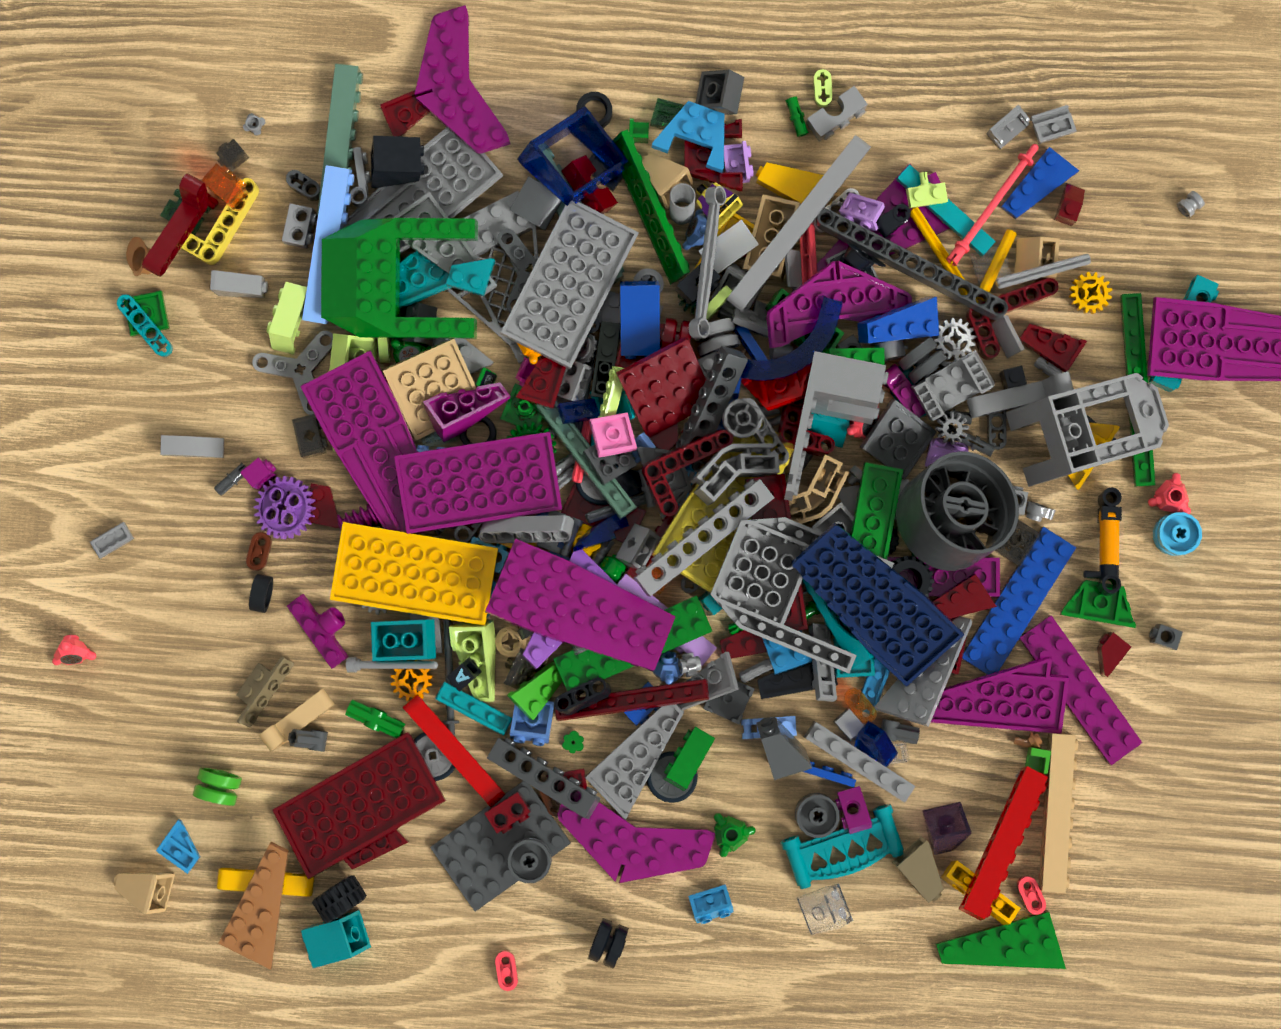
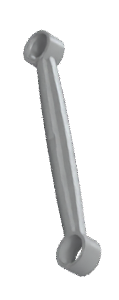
M722 186L709 187L705 192V199L709 205L701 257L695 319H692L689 323V333L694 339L706 338L710 333V324L706 316L716 252L720 206L726 202V192Z

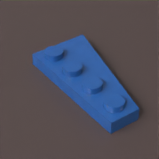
M1049 147L1001 208L1014 219H1017L1078 173L1079 170Z

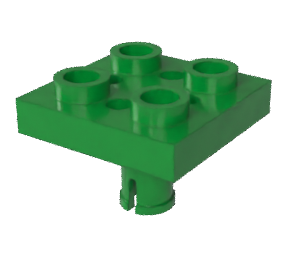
M515 383L510 399L507 401L500 419L515 426L519 424L522 428L524 422L528 423V427H530L532 422H535V427L538 428L543 419L542 415L533 403L516 398L523 386Z

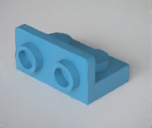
M726 884L688 896L696 923L706 924L714 918H725L734 912Z

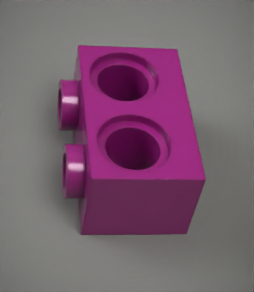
M259 457L240 472L252 488L261 490L263 485H267L269 480H273L278 476L274 472L277 469L272 462Z

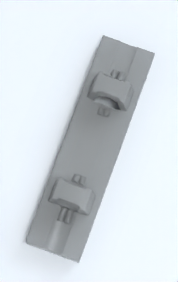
M815 623L809 625L810 636L831 644L830 629L826 625ZM812 659L814 674L812 688L815 689L816 700L834 702L837 700L834 667Z

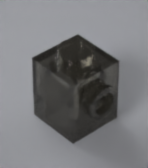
M235 139L229 143L222 144L218 148L219 151L216 152L219 156L217 160L224 170L228 167L231 172L249 159V156Z

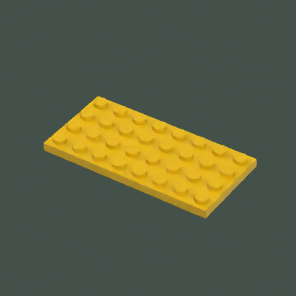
M343 522L330 600L485 626L488 614L485 610L491 596L498 548Z

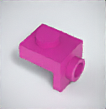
M524 357L515 377L520 381L519 385L521 386L525 384L526 379L536 365L531 364L526 357Z

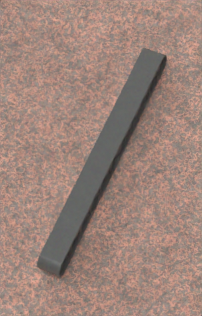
M822 209L817 216L816 226L821 231L844 243L846 241L851 242L857 248L888 266L992 320H1000L1006 314L1008 305L1004 300L829 209ZM824 216L828 217L830 219V222L823 223L821 222L820 218ZM843 225L847 228V231L840 232L837 227ZM860 234L864 237V240L857 241L854 236ZM878 243L881 249L874 250L872 244ZM895 252L898 254L899 258L892 259L890 258L889 253ZM912 261L915 263L916 267L909 268L906 265V262ZM930 270L933 276L926 277L923 271ZM947 279L950 282V286L942 285L941 280ZM958 289H966L967 295H961ZM976 297H982L985 304H978ZM999 306L1002 309V313H995L993 307Z

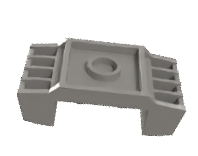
M975 350L912 385L911 388L929 420L934 421L945 415V411L977 393L983 394L994 387L995 382Z

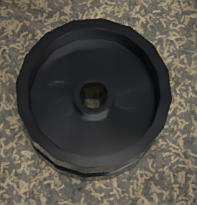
M603 918L587 959L598 962L603 952H606L603 963L605 966L614 969L624 949L629 928L619 924L612 935L610 933L613 922Z

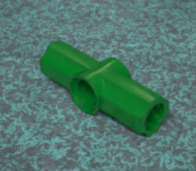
M353 699L345 713L346 716L364 723V726L378 732H384L395 738L401 736L406 723L388 716L386 712L380 709L368 707Z

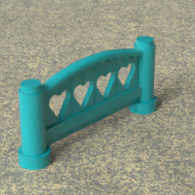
M884 804L873 809L875 818L871 819L872 828L849 834L848 829L843 828L832 832L824 838H814L802 843L799 836L788 837L780 841L782 849L786 851L797 886L800 889H806L811 886L810 882L812 880L833 879L856 873L878 862L887 854H892V857L903 855L904 848L892 816L894 812L892 805ZM870 833L882 842L881 848H874L873 851L866 849ZM851 840L864 849L862 855L856 854L853 858L848 856ZM833 846L845 855L844 861H837L836 864L830 863L829 859ZM814 852L827 862L826 867H819L815 871L811 869Z

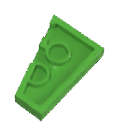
M552 661L538 671L531 680L523 682L520 688L507 694L513 703L531 720L536 718L563 682L555 662Z

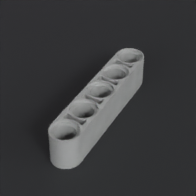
M557 515L518 516L486 521L482 523L479 538L485 543H514L515 539L525 543L567 542L571 538L574 520L569 516Z

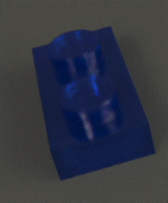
M595 399L559 403L557 406L563 424L588 421L600 416Z

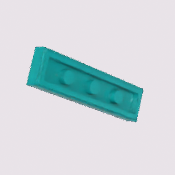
M443 682L435 697L439 702L503 736L512 721V718L463 691L459 692L457 688L446 682Z

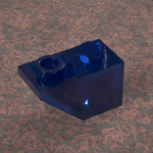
M870 721L858 732L854 747L885 767H888L898 752L886 732Z

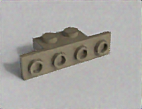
M281 656L272 671L260 663L256 665L236 694L247 704V707L237 720L238 723L250 728L256 722L264 707L267 706L273 694L278 690L282 681L290 673L291 668L294 666L292 661Z

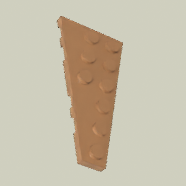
M270 842L218 943L270 970L273 967L275 941L289 850L273 842Z

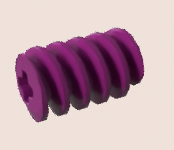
M366 504V511L360 506L358 514L354 509L352 510V516L345 512L344 519L337 515L340 530H342L343 522L368 525L370 527H374V522L378 526L381 525L369 504Z

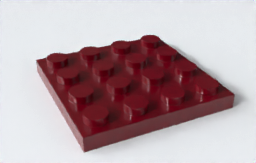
M686 336L616 372L635 415L648 437L689 417L692 406L696 404L699 397V391L706 381Z

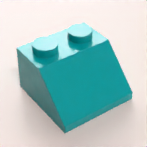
M811 413L814 414L811 429L807 428V430L829 436L834 440L836 447L843 448L850 420Z

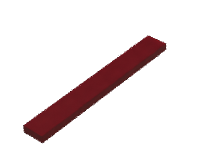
M706 679L612 692L607 698L569 716L563 715L555 708L556 720L564 721L709 700L708 682ZM579 697L580 701L585 699V697ZM568 701L563 703L562 709L567 708Z

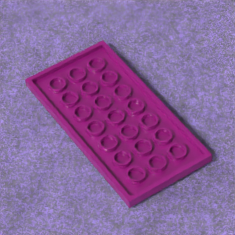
M550 432L394 456L407 534L562 510Z

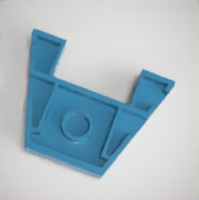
M688 101L653 141L651 148L668 154L674 136L711 149L706 168L722 173L724 169L725 114Z

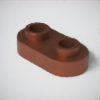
M258 532L251 539L246 558V564L251 570H262L267 564L272 540L266 533ZM260 539L265 540V544L263 546L259 544ZM257 557L260 558L258 565L254 563V559Z

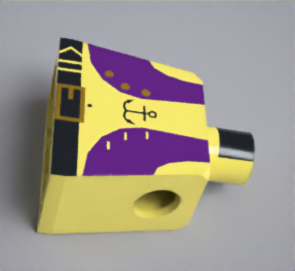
M713 183L710 187L721 185H719L718 183ZM701 184L696 190V193L700 196L696 202L704 214L708 216L709 205L705 199V192L708 187L705 184ZM724 188L726 202L720 206L718 230L743 206L739 197Z

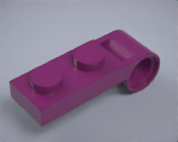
M893 364L885 371L889 374L887 383L884 385L893 393L900 404L920 418L925 414V411L911 388L912 384L899 367Z

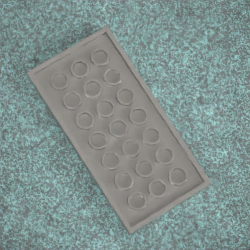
M569 197L500 334L571 369L639 232Z

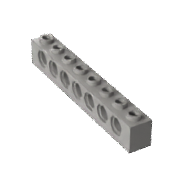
M751 479L744 485L745 489L742 492L736 491L728 498L730 501L727 504L723 505L721 503L713 509V515L709 518L706 515L697 522L699 524L698 527L694 530L690 528L682 534L684 538L679 542L674 540L666 547L668 550L664 554L659 552L651 559L652 563L647 567L643 565L635 571L637 575L633 578L647 596H652L738 527L740 520L749 519L774 499V496L760 479L756 481ZM747 494H750L753 497V503L751 505H748L745 502V496ZM732 506L738 510L736 517H732L729 514V509ZM717 518L723 524L719 530L714 527V521ZM700 531H705L707 534V539L704 542L698 538ZM685 543H689L692 547V551L689 554L683 551ZM670 555L676 558L674 566H670L667 563V558ZM655 567L661 571L658 579L652 576V570Z

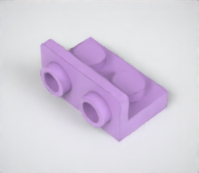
M849 193L839 212L841 216L868 230L877 231L878 226L876 222L885 206L883 202Z

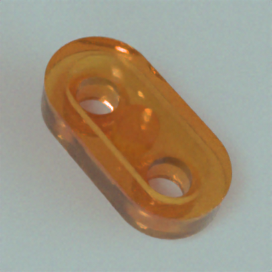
M856 688L847 690L844 694V701L854 715L863 723L874 721L877 714L876 709L862 691ZM852 694L857 696V700L854 702L850 700ZM867 709L869 716L864 717L862 712Z

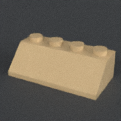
M762 195L752 233L759 245L747 253L743 267L744 270H750L801 205L799 202ZM785 258L768 279L783 282L786 272Z

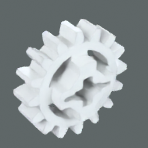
M951 318L950 323L945 320L943 322L944 327L939 325V336H936L937 339L934 340L938 344L935 350H942L947 355V360L952 356L954 360H957L959 355L963 357L966 355L965 352L971 353L972 350L969 347L975 346V343L971 342V340L976 338L975 335H971L973 328H967L968 322L963 325L962 319L955 322V319ZM949 328V334L942 337L943 332ZM953 335L955 338H958L955 344L953 340H950ZM967 342L964 349L960 351L961 343ZM944 345H947L950 348V351L946 349Z

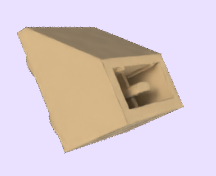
M1031 237L1017 239L1014 273L1058 262L1060 238ZM1057 273L1038 278V280H1044L1047 278L1055 279L1057 277Z

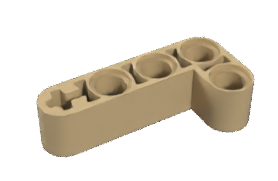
M321 689L278 723L263 731L259 737L270 752L274 751L288 741V736L292 729H304L333 707L335 703L326 691Z

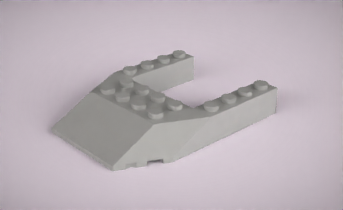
M786 517L740 520L710 595L740 629L850 673L857 655L784 625L803 579L797 569L793 568L792 561L822 533ZM877 556L888 566L893 567V562Z

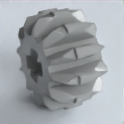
M950 411V418L945 414L943 415L945 421L937 420L942 426H936L935 429L937 431L943 430L937 436L941 438L945 435L944 443L951 438V445H954V438H957L958 442L961 443L962 439L959 436L967 437V433L962 430H968L969 426L962 425L967 422L966 418L959 421L961 413H958L956 418H954V412ZM951 423L953 425L957 424L955 427L956 431L953 433L951 430L950 432L947 431L949 429L948 425Z

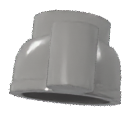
M1028 501L1026 517L1041 522L1043 517L1052 520L1056 510Z

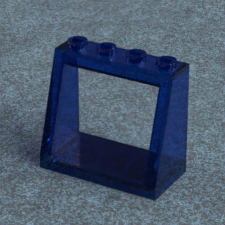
M586 106L530 141L517 158L526 170L567 206L572 202L575 204L580 202L586 193L592 194L598 189L599 184L605 185L612 179V175H620L625 170L624 166L628 162L627 158ZM570 133L610 167L574 192L543 153L544 150Z

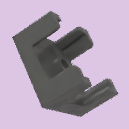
M737 681L739 690L705 702L703 709L740 724L743 712L755 688Z

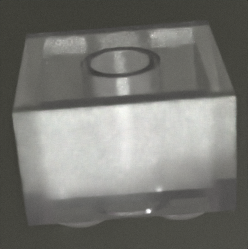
M839 884L826 886L797 898L811 935L837 930L853 921Z

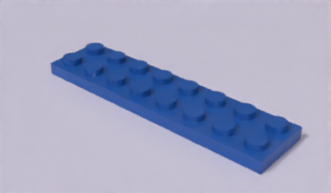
M1042 527L1001 591L1000 597L996 599L995 605L997 607L989 610L964 650L962 659L987 675L998 672L1077 547L1047 528Z

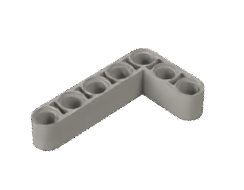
M1064 372L1039 382L967 399L971 418L1018 408L1048 396L1074 390L1070 373Z

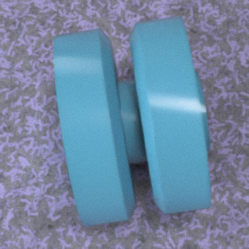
M1185 512L1171 513L1161 517L1153 529V540L1156 547L1162 553L1170 556L1186 555L1193 552L1199 546L1202 539V528L1199 521Z

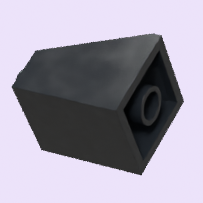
M373 135L371 147V188L406 184L420 180L421 174H424V162H421V157L424 156V145H420V137Z

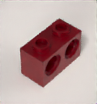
M517 791L484 814L495 832L499 833L501 831L504 834L513 828L511 824L518 821L521 823L528 819V813L531 812V809L521 793ZM515 803H519L523 807V811L519 814L514 813L512 810V805ZM497 814H503L506 817L504 824L496 822L495 817Z

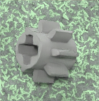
M693 652L682 655L683 659L678 660L680 673H686V677L698 675L697 671L701 670L699 656H694Z

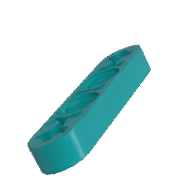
M127 294L121 295L117 300L119 310L157 355L168 357L173 351L171 342L133 297ZM125 299L130 301L129 305L134 309L132 312L127 307H122L124 306L123 301ZM138 313L144 316V320L140 324L134 322V316ZM149 328H154L156 330L155 337L147 338L146 331ZM159 340L163 345L167 344V351L159 352L161 347L158 345V343H156V341Z

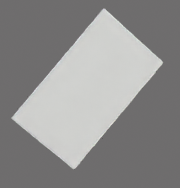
M742 220L717 237L713 269L717 273H720L759 245ZM701 248L700 250H698L701 255H702V250H703V248Z

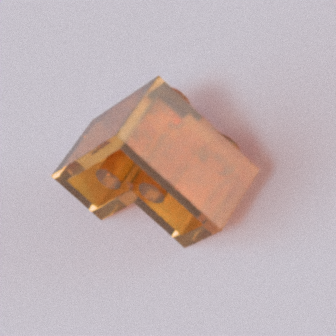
M216 163L202 178V181L206 183V187L233 210L249 193L245 188L247 185L240 178L235 180L236 176L225 165L220 167Z

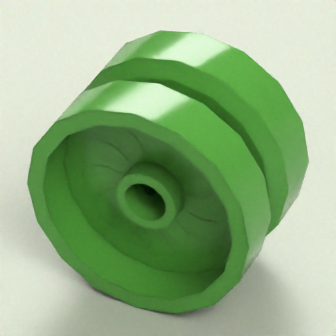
M199 769L197 778L205 784L195 785L193 796L212 803L234 806L238 795L229 789L240 788L242 777L218 769Z

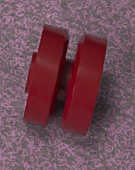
M666 317L665 329L662 330L661 349L685 336L690 342V321L683 320L680 332H677V320Z

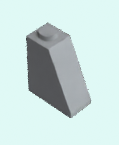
M211 270L210 290L218 296L264 298L265 293L268 292V282L265 281L263 276Z

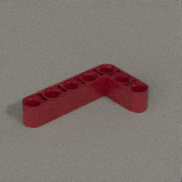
M188 173L183 176L179 185L182 199L181 204L142 263V268L159 277L166 272L209 204L206 183Z
M1047 278L997 297L1007 303L1008 310L1006 313L1050 298L1058 291L1059 285L1055 279ZM1044 284L1051 285L1052 292L1045 291ZM1027 290L1034 293V299H1029L1026 296ZM1008 297L1015 298V306L1008 303ZM998 306V312L995 313H1002V309ZM970 308L966 313V319L969 327L973 328L972 335L976 336L974 340L979 354L984 360H992L999 354L1000 346L990 318L980 314V319H975L972 316L973 309ZM979 328H984L987 331L986 337L979 335ZM986 346H991L994 349L993 355L986 353Z
M802 353L796 360L809 356V353ZM805 398L799 400V404L793 402L783 406L777 436L783 445L790 449L795 448ZM788 414H792L795 417V422L788 419ZM806 430V432L810 433L809 445L807 448H803L802 451L824 457L834 450L835 442L831 437ZM784 432L790 434L791 440L784 438ZM821 442L827 445V451L821 448Z
M722 429L714 431L643 465L642 475L661 514L673 516L678 511V504L665 476L731 445L733 442L732 434ZM721 433H725L727 436V441L724 444H721L718 439ZM704 441L709 443V449L706 452L701 450V444ZM686 449H689L692 453L689 460L683 458V452ZM669 457L674 460V465L671 468H667L665 465V461ZM653 465L656 468V474L650 477L647 469ZM661 483L664 486V491L661 494H657L655 487ZM670 501L672 509L669 512H665L663 505Z

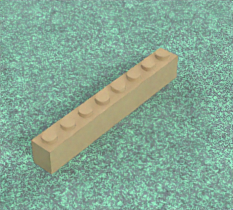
M1048 733L1047 750L1051 751L1048 774H1046L1048 777L1046 783L1048 785L1044 794L1039 888L1042 892L1066 893V888H1069L1070 884L1067 869H1070L1071 858L1068 857V851L1072 847V838L1069 836L1070 829H1073L1071 810L1074 809L1075 800L1072 798V790H1075L1076 779L1073 778V773L1077 769V759H1074L1075 751L1078 750V739H1076V735Z

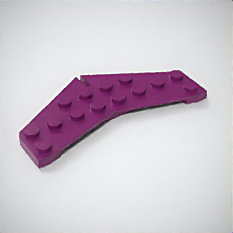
M466 5L436 14L431 21L415 89L416 100L475 153L481 154L510 145L507 132L469 79V14Z
M832 261L768 311L766 319L769 347H782L838 319L862 322L905 306L912 302V297L908 292L845 263Z
M579 791L574 794V800L578 802L581 799ZM600 802L590 819L583 818L560 804L557 814L559 821L615 882L621 864L624 865L619 883L703 867L707 862L715 838V832L707 829L635 827Z

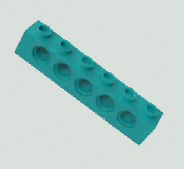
M1196 275L1192 278L1183 300L1197 301V295H1201L1204 302L1211 303L1218 296L1219 290L1217 288L1219 284ZM1151 376L1148 383L1171 392L1179 388L1182 379Z

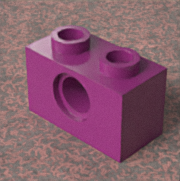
M860 786L837 792L838 799L835 802L838 810H842L844 816L841 818L843 828L848 829L849 834L872 828V822ZM851 807H855L858 809V812L856 814H850L848 813V809Z

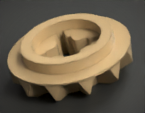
M508 626L501 629L496 635L495 645L503 656L516 657L524 651L526 639H521L517 632L519 628ZM509 633L512 639H519V641L513 644V650L510 645L502 643L508 640Z

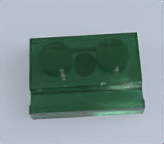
M657 98L650 126L665 129L684 105Z

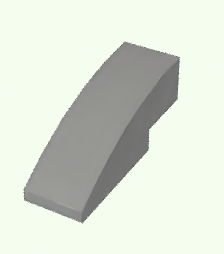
M161 435L160 455L224 458V438Z

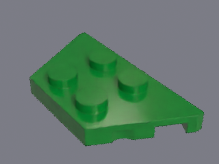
M1084 580L1060 612V615L1136 628L1124 586H1121L1116 593L1104 596L1097 589L1098 582ZM1105 583L1108 589H1113V584Z

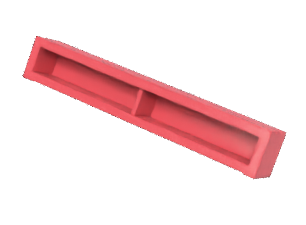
M812 222L800 238L802 284L817 273L814 222Z

